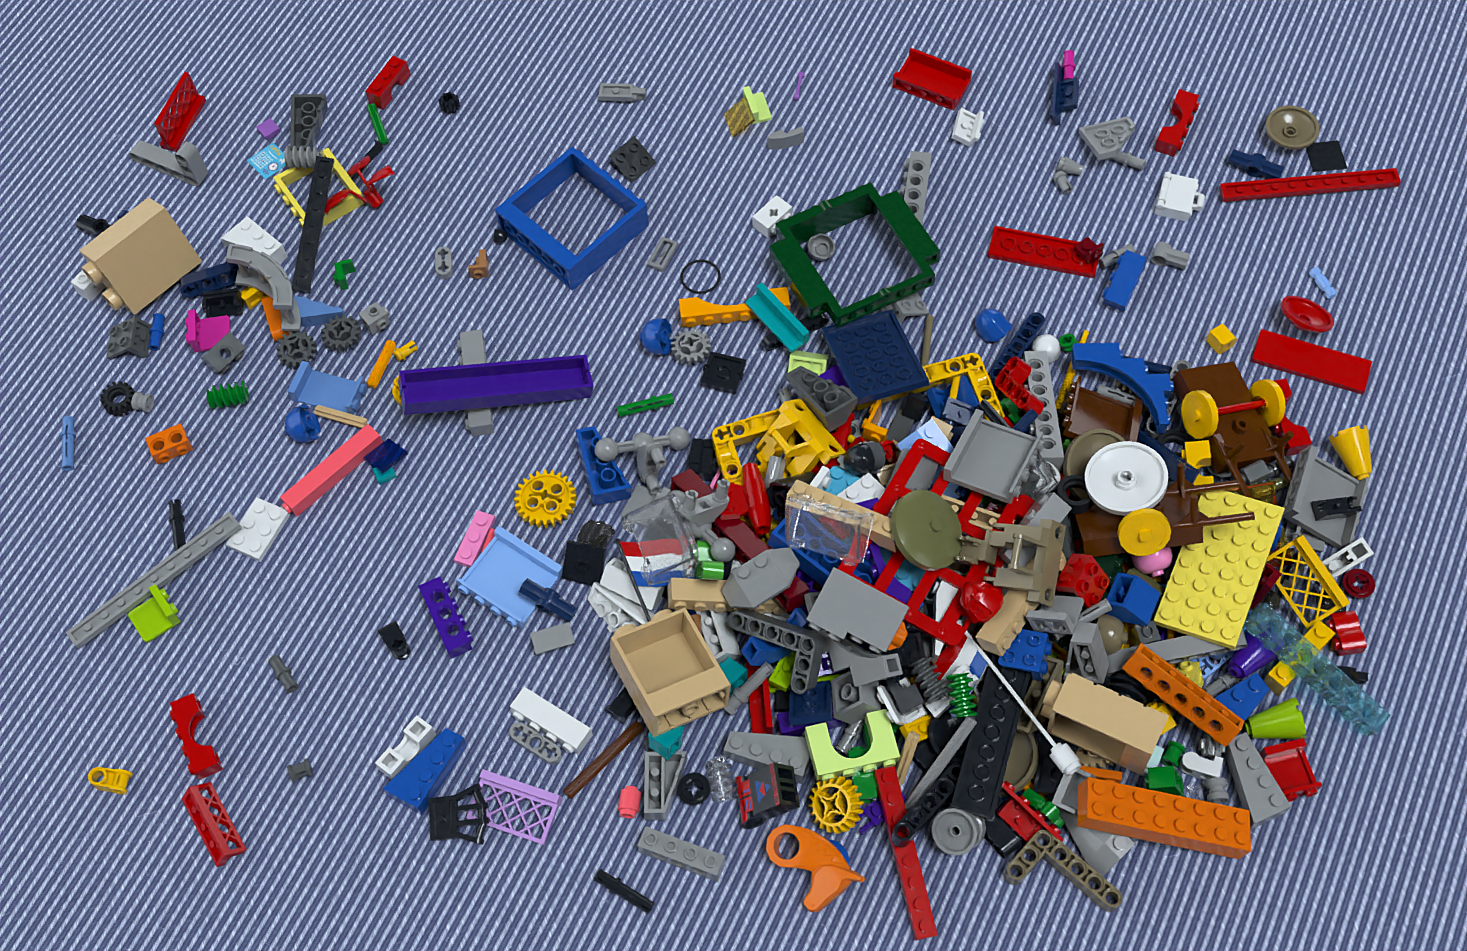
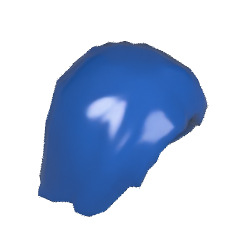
M994 308L982 310L975 318V328L980 337L987 343L999 341L1000 338L1007 335V332L1013 326L1001 312Z

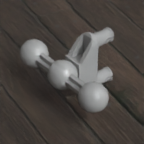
M676 426L670 429L667 435L657 437L640 432L635 434L631 441L616 443L611 438H602L596 443L594 450L598 459L605 462L614 460L618 453L633 451L637 454L638 473L641 481L647 484L651 495H657L662 489L657 480L659 468L665 467L667 462L663 455V446L669 445L673 450H682L689 444L690 436L686 429Z
M726 479L718 480L715 493L698 499V493L695 490H689V492L686 491L685 493L680 490H673L668 493L665 498V507L668 512L674 515L681 514L688 521L687 529L690 535L695 538H704L711 545L710 550L713 559L723 563L733 559L735 555V545L727 538H718L712 531V522L729 504L728 489L730 482Z

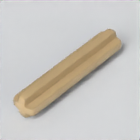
M317 405L314 409L315 415L361 429L367 425L368 420L360 416Z
M915 731L908 733L896 766L900 786L905 781L920 738L919 733H915Z

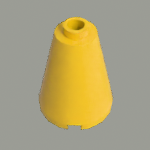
M1364 425L1363 429L1360 426L1341 430L1337 432L1338 436L1333 437V434L1328 437L1329 441L1350 475L1355 479L1357 478L1358 481L1366 477L1370 478L1372 463L1367 425Z

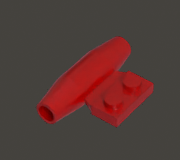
M747 463L742 467V486L734 484V482L730 483L728 489L729 504L719 516L720 520L739 519L741 516L748 514L756 534L764 535L771 530V508L766 485L756 463Z

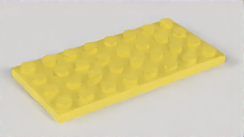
M1225 490L1202 492L1198 508L1206 516L1217 517L1254 512L1255 520L1203 526V543L1182 545L1154 622L1158 626L1235 650L1285 508Z

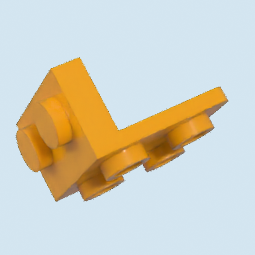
M878 399L876 404L873 403L869 410L870 416L864 419L861 427L863 429L861 436L867 442L880 443L887 440L888 429L877 425L881 418V399Z

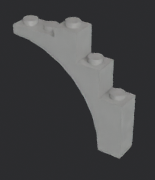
M821 591L804 595L808 614ZM812 628L814 632L823 636L825 641L823 654L829 652L834 672L850 669L855 687L876 683L903 674L898 653L890 655L875 654L863 649L849 637L846 640L841 639L839 642L827 636L829 632L825 629L818 631Z

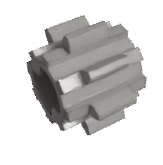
M1204 734L1203 738L1199 740L1198 750H1202V756L1214 758L1215 756L1221 757V754L1225 753L1226 747L1215 742L1209 734Z

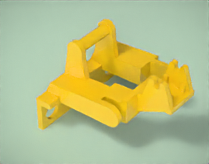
M801 398L783 402L778 409L781 414L756 445V449L759 451L756 457L761 462L758 468L763 478L766 477L770 456L780 457L783 452L786 457H794L786 468L791 476L811 471L819 460L825 465L831 458H836L840 455L844 456L846 453ZM795 405L800 406L803 411L798 410ZM796 429L806 442L790 446L786 441ZM829 446L835 447L838 452L832 451Z

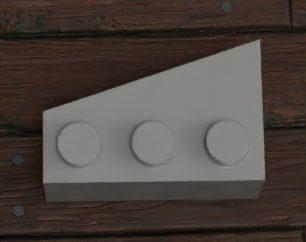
M1077 622L1070 642L1063 679L1066 680L1068 673H1074L1094 683L1103 684L1109 667V661L1098 624Z
M677 751L669 760L657 752H645V820H667L688 759L687 751Z

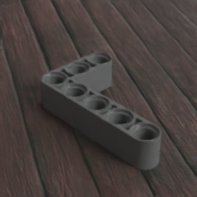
M744 608L729 615L728 623L731 628L797 651L791 678V688L795 693L802 694L816 687L825 645L821 634Z

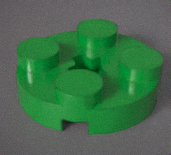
M1008 397L1000 401V405L1007 412L1008 416L1014 424H1017L1023 417V414Z

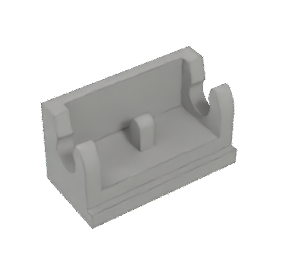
M569 622L530 633L536 655L575 644Z

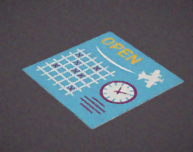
M271 143L247 160L265 180L286 166L285 154L274 143Z

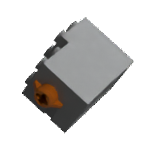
M833 567L806 620L810 621V627L818 631H822V629L828 631L827 636L836 641L846 640L850 633L852 634L850 637L852 640L863 644L865 641L871 644L869 649L881 654L882 651L887 652L888 650L900 648L908 635L903 621L910 607Z

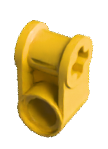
M95 767L89 772L88 780L99 791L126 795L128 792L126 789L127 784L133 773L123 769ZM100 776H104L102 781L97 782Z

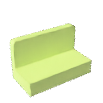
M750 86L743 87V99L752 124L771 120L772 116L763 92L752 94Z
M796 350L790 354L788 373L802 366L817 373L819 376L826 371L829 355Z

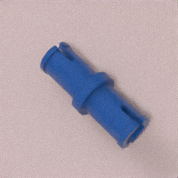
M160 313L153 314L152 327L149 329L150 340L148 348L153 351L160 350L161 338L164 336L163 325L165 316Z

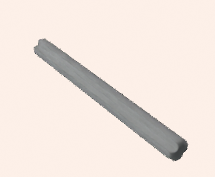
M970 716L965 718L905 802L906 812L934 784L977 724L975 719Z

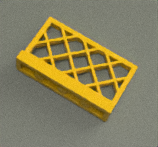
M1298 535L1268 556L1267 562L1272 558L1281 559L1279 572L1284 575L1293 576L1291 588L1281 585V576L1275 584L1306 629L1315 625L1318 620L1321 621L1338 609L1350 604L1304 535ZM1293 545L1298 551L1296 560L1285 558L1286 550ZM1284 560L1296 562L1294 574L1282 572ZM1299 563L1307 564L1310 568L1308 577L1297 575ZM1296 577L1307 579L1305 591L1294 589ZM1311 580L1319 581L1321 584L1320 594L1308 592ZM1293 591L1305 593L1302 605L1295 604L1292 601ZM1308 594L1319 596L1317 608L1305 606ZM1322 597L1330 598L1335 606L1329 610L1320 609ZM1305 608L1316 610L1315 619L1308 623L1303 617Z

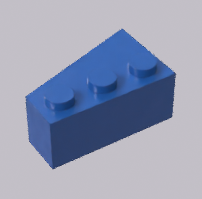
M1126 250L1124 255L1120 254L1117 261L1119 267L1117 271L1113 270L1109 280L1112 283L1110 287L1105 288L1102 295L1105 305L1125 312L1133 291L1139 282L1140 275L1145 270L1147 257Z
M1256 672L1218 695L1215 699L1246 721L1265 697L1269 687Z

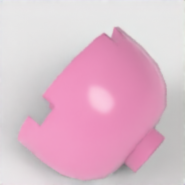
M1171 547L1163 548L1157 553L1148 556L1130 554L1135 568L1143 574H1151L1152 577L1164 574L1163 570L1170 566L1173 557Z

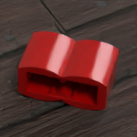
M1352 610L1329 615L1325 625L1335 632L1332 639L1333 650L1337 651L1339 656L1363 653L1367 648V644L1356 612Z

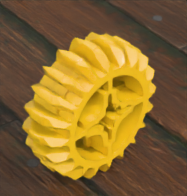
M834 775L835 779L818 781L816 783L817 787L811 789L814 795L808 797L813 802L808 806L813 808L810 815L816 816L814 822L820 823L821 829H826L829 833L834 831V833L838 834L842 831H849V828H854L856 826L855 822L861 820L858 814L864 812L860 808V805H863L864 802L859 801L862 793H856L858 786H852L853 780H846L843 776L838 777ZM833 787L839 789L837 793H828V791ZM838 814L845 816L841 821L834 820V817L838 816Z

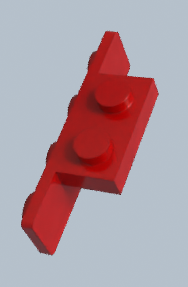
M1008 781L1002 782L1001 790L1009 798L996 814L1027 843L1041 828L1049 831L1055 838L1063 842L1064 839L1060 836L1061 831L1053 824L1049 826L1044 821L1046 817L1038 810L1033 811L1029 807L1031 803L1024 796H1017L1014 793L1015 788Z

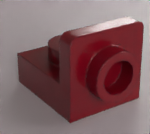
M1087 236L1074 246V251L1089 264L1093 260H1098L1103 255L1104 244L1101 242L1097 245Z

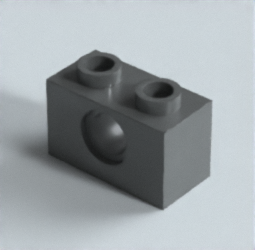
M229 331L200 359L215 374H218L220 371L224 373L231 367L230 361L233 359L237 361L244 354L242 350L245 346ZM220 350H226L229 353V358H222Z

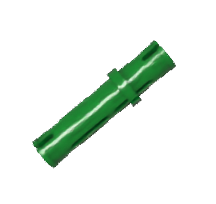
M672 393L657 397L653 395L649 399L617 406L619 417L651 409L658 410L659 407L673 405L674 400Z

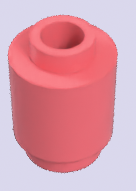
M626 786L625 789H621L618 805L619 816L629 819L636 818V814L639 813L642 794L638 791L637 787Z

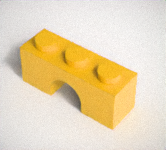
M1209 440L1185 442V449L1181 450L1182 459L1197 470L1204 466H1211ZM1199 474L1194 485L1214 483L1213 476H1202ZM1195 493L1198 496V502L1202 493Z

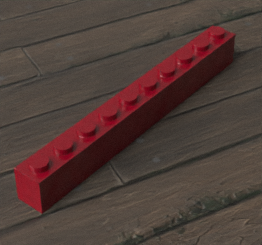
M691 468L671 477V492L673 490H680L685 493L686 491L689 492V490H695L698 493L697 499L714 493L712 488L707 486ZM718 516L712 522V531L718 538H727L735 545L734 557L742 565L765 550L771 549L740 518L720 520V516ZM795 574L790 587L774 598L787 612H790L806 603L804 595L809 593V588Z

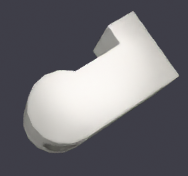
M1187 752L1180 760L1179 767L1187 775L1207 780L1220 776L1224 758L1215 756L1213 760H1208L1200 757L1195 752Z

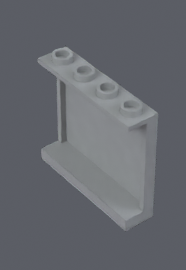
M976 409L944 466L943 480L1011 504L1015 497H1019L1022 488L1021 484L1027 481L1030 467L1035 466L1037 453L1042 452L1044 448L1043 432L1040 431L1038 437L1022 433L983 419L984 411Z
M1310 445L1299 453L1284 503L1283 517L1334 547L1341 549L1353 543L1355 539L1354 533L1359 524L1360 512L1350 517L1316 521L1311 502L1356 496L1357 499L1353 500V506H1361L1362 509L1364 506L1363 500L1368 491L1369 478L1366 477L1358 481L1316 456L1318 448Z

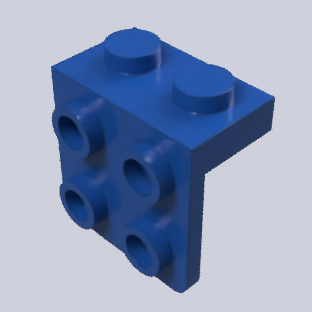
M962 375L956 400L978 407L979 402L967 376ZM951 384L944 390L930 388L926 391L929 398L928 401L934 410L935 417L938 419L940 418L946 397H949Z
M1022 629L1011 643L1010 648L1006 650L1003 656H999V665L1001 667L1031 672L1033 680L1042 681L1043 674L1046 675L1048 670L1047 655H1051L1053 646L1049 641L1048 633Z

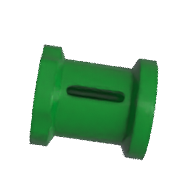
M1168 741V748L1164 756H1161L1160 761L1165 766H1174L1177 769L1179 765L1177 762L1186 749L1178 742Z

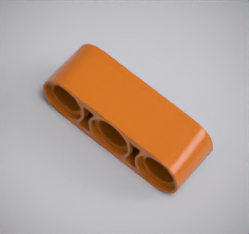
M269 296L263 297L261 301L272 337L275 342L278 339L283 340V334L288 336L289 331L281 330L282 318L280 310L274 309L272 298Z

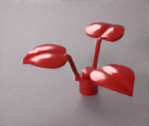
M366 156L360 162L355 163L347 171V174L349 176L356 172L359 174L367 187L363 192L364 197L350 189H342L328 199L325 213L328 215L329 210L346 198L349 193L361 199L364 203L368 202L373 209L378 207L384 200L377 192L373 183L387 176L395 175L389 165L384 166L375 172L371 179L366 181L360 169L370 162V157Z

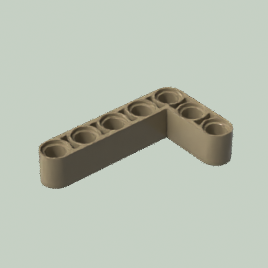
M1039 830L1009 863L1005 871L1006 881L1011 885H1019L1037 864L1044 859L1104 911L1114 912L1122 902V894L1117 888L1047 830ZM1037 839H1045L1048 845H1040ZM1059 852L1063 854L1065 859H1056L1054 853ZM1024 854H1031L1034 857V861H1027L1024 858ZM1078 867L1082 874H1074L1071 868ZM1017 869L1021 876H1012L1010 870ZM1088 882H1096L1099 889L1090 888ZM1106 896L1114 897L1116 904L1108 903Z

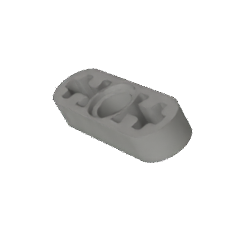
M518 722L511 726L509 732L515 743L547 764L555 765L561 761L562 752L559 746L524 723ZM523 729L522 731L527 736V739L525 740V737L522 735L516 737L515 731ZM533 739H540L542 742L538 748H532L530 743ZM545 746L548 751L552 753L555 751L557 756L549 758L548 753L544 750Z

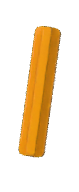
M386 341L366 382L368 387L373 389L377 387L395 350L396 344L394 341Z

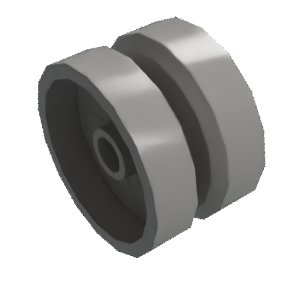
M951 806L938 813L932 825V835L935 843L942 851L951 855H963L972 850L983 840L986 831L983 817L961 809L951 808Z

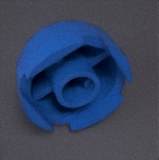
M663 318L652 319L643 327L642 332H640V341L648 352L655 355L669 354L671 342H673V339H669V333H672L669 320Z
M305 404L290 410L285 419L284 429L286 434L299 443L316 440L320 437L317 436V432H321L315 413H310L307 410L310 407Z

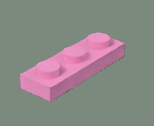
M476 511L454 558L456 564L469 568L473 565L483 548L489 529L492 528L496 520L494 515Z

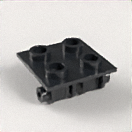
M635 136L609 155L612 160L610 162L613 168L618 167L630 183L656 164V161Z

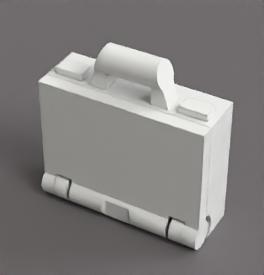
M1165 172L1154 214L1188 222L1193 210H1202L1205 196L1197 192L1199 186L1198 179ZM1194 198H1197L1196 204H1193Z

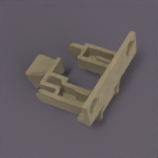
M1041 519L1040 526L993 523L992 528L1000 531L986 530L985 540L970 536H959V540L962 541L960 556L955 558L956 561L960 564L978 565V560L995 564L997 549L1013 550L1008 567H997L996 577L984 576L983 581L992 583L993 586L1001 589L1028 591L1027 601L1053 607L1066 530L1065 525L1052 519ZM1056 528H1058L1059 530V536L1057 539L1055 537ZM1022 546L1037 547L1033 570L1019 566ZM1046 589H1048V592H1049V596H1048V599H1047V600L1045 599V591H1046Z

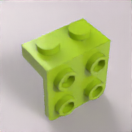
M156 584L148 588L154 597L128 613V617L146 643L154 640L181 622L176 615L179 612L173 602L169 604L167 601L170 598L164 588L159 589Z

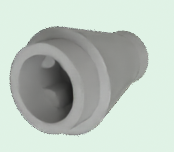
M1065 156L1060 157L1056 170L1080 176L1084 166Z

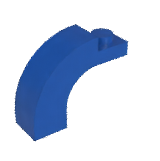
M795 608L786 621L805 629L810 624V621L806 620L807 616L801 608ZM754 636L750 637L741 650L751 666H762L764 662L774 663L794 651Z

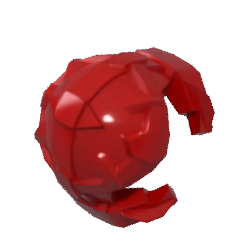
M976 580L963 586L960 604L969 614L968 617L973 624L977 622L985 623L1001 609L1004 603V596L1002 595L1001 588L989 585L985 581Z

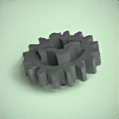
M345 314L342 315V318L336 315L335 320L329 318L330 323H324L325 329H321L323 334L321 338L325 346L329 347L331 351L336 348L337 352H340L341 349L347 352V348L353 349V344H359L358 338L362 337L360 333L362 330L358 321L353 320L352 316L346 318Z
M289 331L288 336L283 334V340L278 339L280 346H276L278 351L276 354L282 364L286 363L287 368L293 365L294 369H297L302 361L311 364L309 360L315 359L313 353H317L315 348L317 344L306 331H303L302 334L300 331H296L294 334L292 331Z

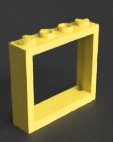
M324 149V157L334 159L333 172L345 188L363 197L361 191L330 149ZM294 167L274 176L273 178L276 183L274 187L278 194L282 193V199L285 204L291 206L290 210L295 218L297 216L300 218L298 221L303 228L305 212L286 186L312 173L314 169ZM352 194L348 195L332 207L328 215L325 213L323 227L365 203Z

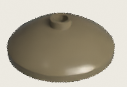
M1291 105L1273 110L1267 117L1265 124L1269 138L1277 145L1287 149H1303L1312 145L1320 131L1319 123L1311 112Z

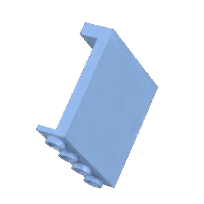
M498 526L494 531L495 537L462 579L457 578L456 582L461 593L471 595L479 605L483 606L485 604L493 614L503 616L511 626L516 627L517 625L522 629L537 607L535 603L518 594L521 585L528 578L544 588L552 589L561 578L563 567Z

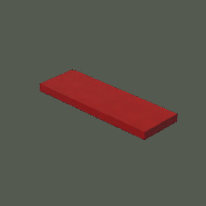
M994 226L987 257L1094 279L1098 260H1093L1088 264L1074 251V246L1079 243L1078 241Z
M1261 329L1251 362L1362 395L1365 392L1372 365L1371 360Z

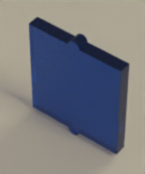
M388 438L363 458L372 468H376L381 473H384L407 456L408 452L399 443L396 444Z

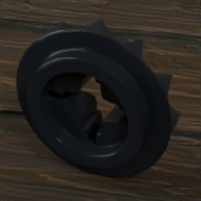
M689 773L681 778L677 791L679 798L685 804L696 806L703 804L709 798L711 786L709 780L704 775ZM693 782L700 789V791L696 792L695 797H693L692 791H688V789L692 788Z

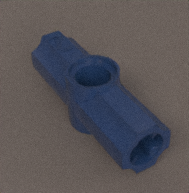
M1233 149L1228 160V164L1245 169L1246 173L1252 177L1261 175L1270 179L1280 178L1284 166L1267 161L1266 157L1260 153L1250 155Z
M528 578L523 582L518 591V594L535 603L536 607L547 614L552 613L565 622L570 623L578 610V607L562 599L555 590L548 587L544 588Z

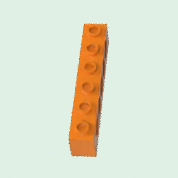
M1140 643L1124 663L1122 669L1130 677L1141 682L1147 690L1158 695L1164 703L1175 708L1181 716L1192 721L1198 729L1209 734L1215 742L1226 747L1241 731L1245 722L1243 719L1143 643ZM1161 681L1167 682L1168 685L1163 684ZM1178 694L1184 695L1185 698L1180 697ZM1195 707H1199V708H1201L1203 711H1199V710H1197Z

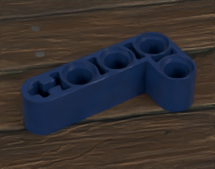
M225 262L182 276L179 280L181 294L184 297L191 298L201 295L203 292L214 291L236 284L238 264Z

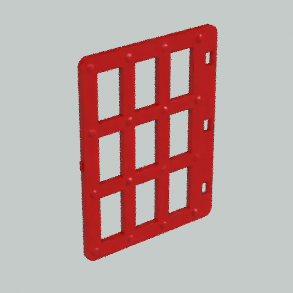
M917 439L880 500L874 504L873 511L888 516L897 499L912 492V490L905 486L923 456L944 467L951 454L925 439ZM944 468L930 490L939 496H942L949 484V481L943 480ZM972 491L957 517L961 525L962 534L985 540L986 531L969 522L984 494ZM1025 494L1019 495L1018 498L1015 497L1011 504L1007 503L996 523L1013 524L1012 522L1015 517L1023 518L1035 501ZM860 532L838 569L903 603L885 592L904 559L907 560L899 549L896 553L893 552L874 586L853 574L872 542L869 537ZM996 555L995 564L978 560V565H972L966 577L947 567L936 571L925 570L926 572L908 603L905 604L910 607V610L904 621L949 647L957 646L971 623L968 617L969 614L960 604L963 586L976 580L983 581L984 576L996 577L997 567L1001 568L1004 561L998 555ZM988 565L995 567L991 576L985 573ZM936 578L959 589L940 623L918 611ZM960 615L967 617L963 626L956 623Z

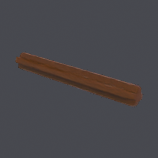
M638 721L633 722L563 790L564 794L572 799L643 731V726Z

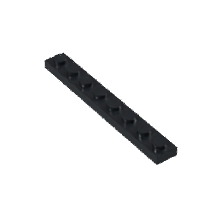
M316 156L292 282V291L310 293L335 162L333 158Z

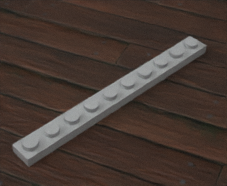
M229 511L69 629L66 634L78 649L151 596L152 593L148 589L154 584L159 589L240 530L242 528Z

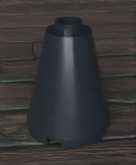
M809 471L771 482L766 492L772 509L776 508L779 511L778 515L786 517L792 511L789 508L787 493L795 481L799 480L810 485L817 474Z

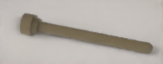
M931 314L926 317L921 366H926L929 362L934 319Z

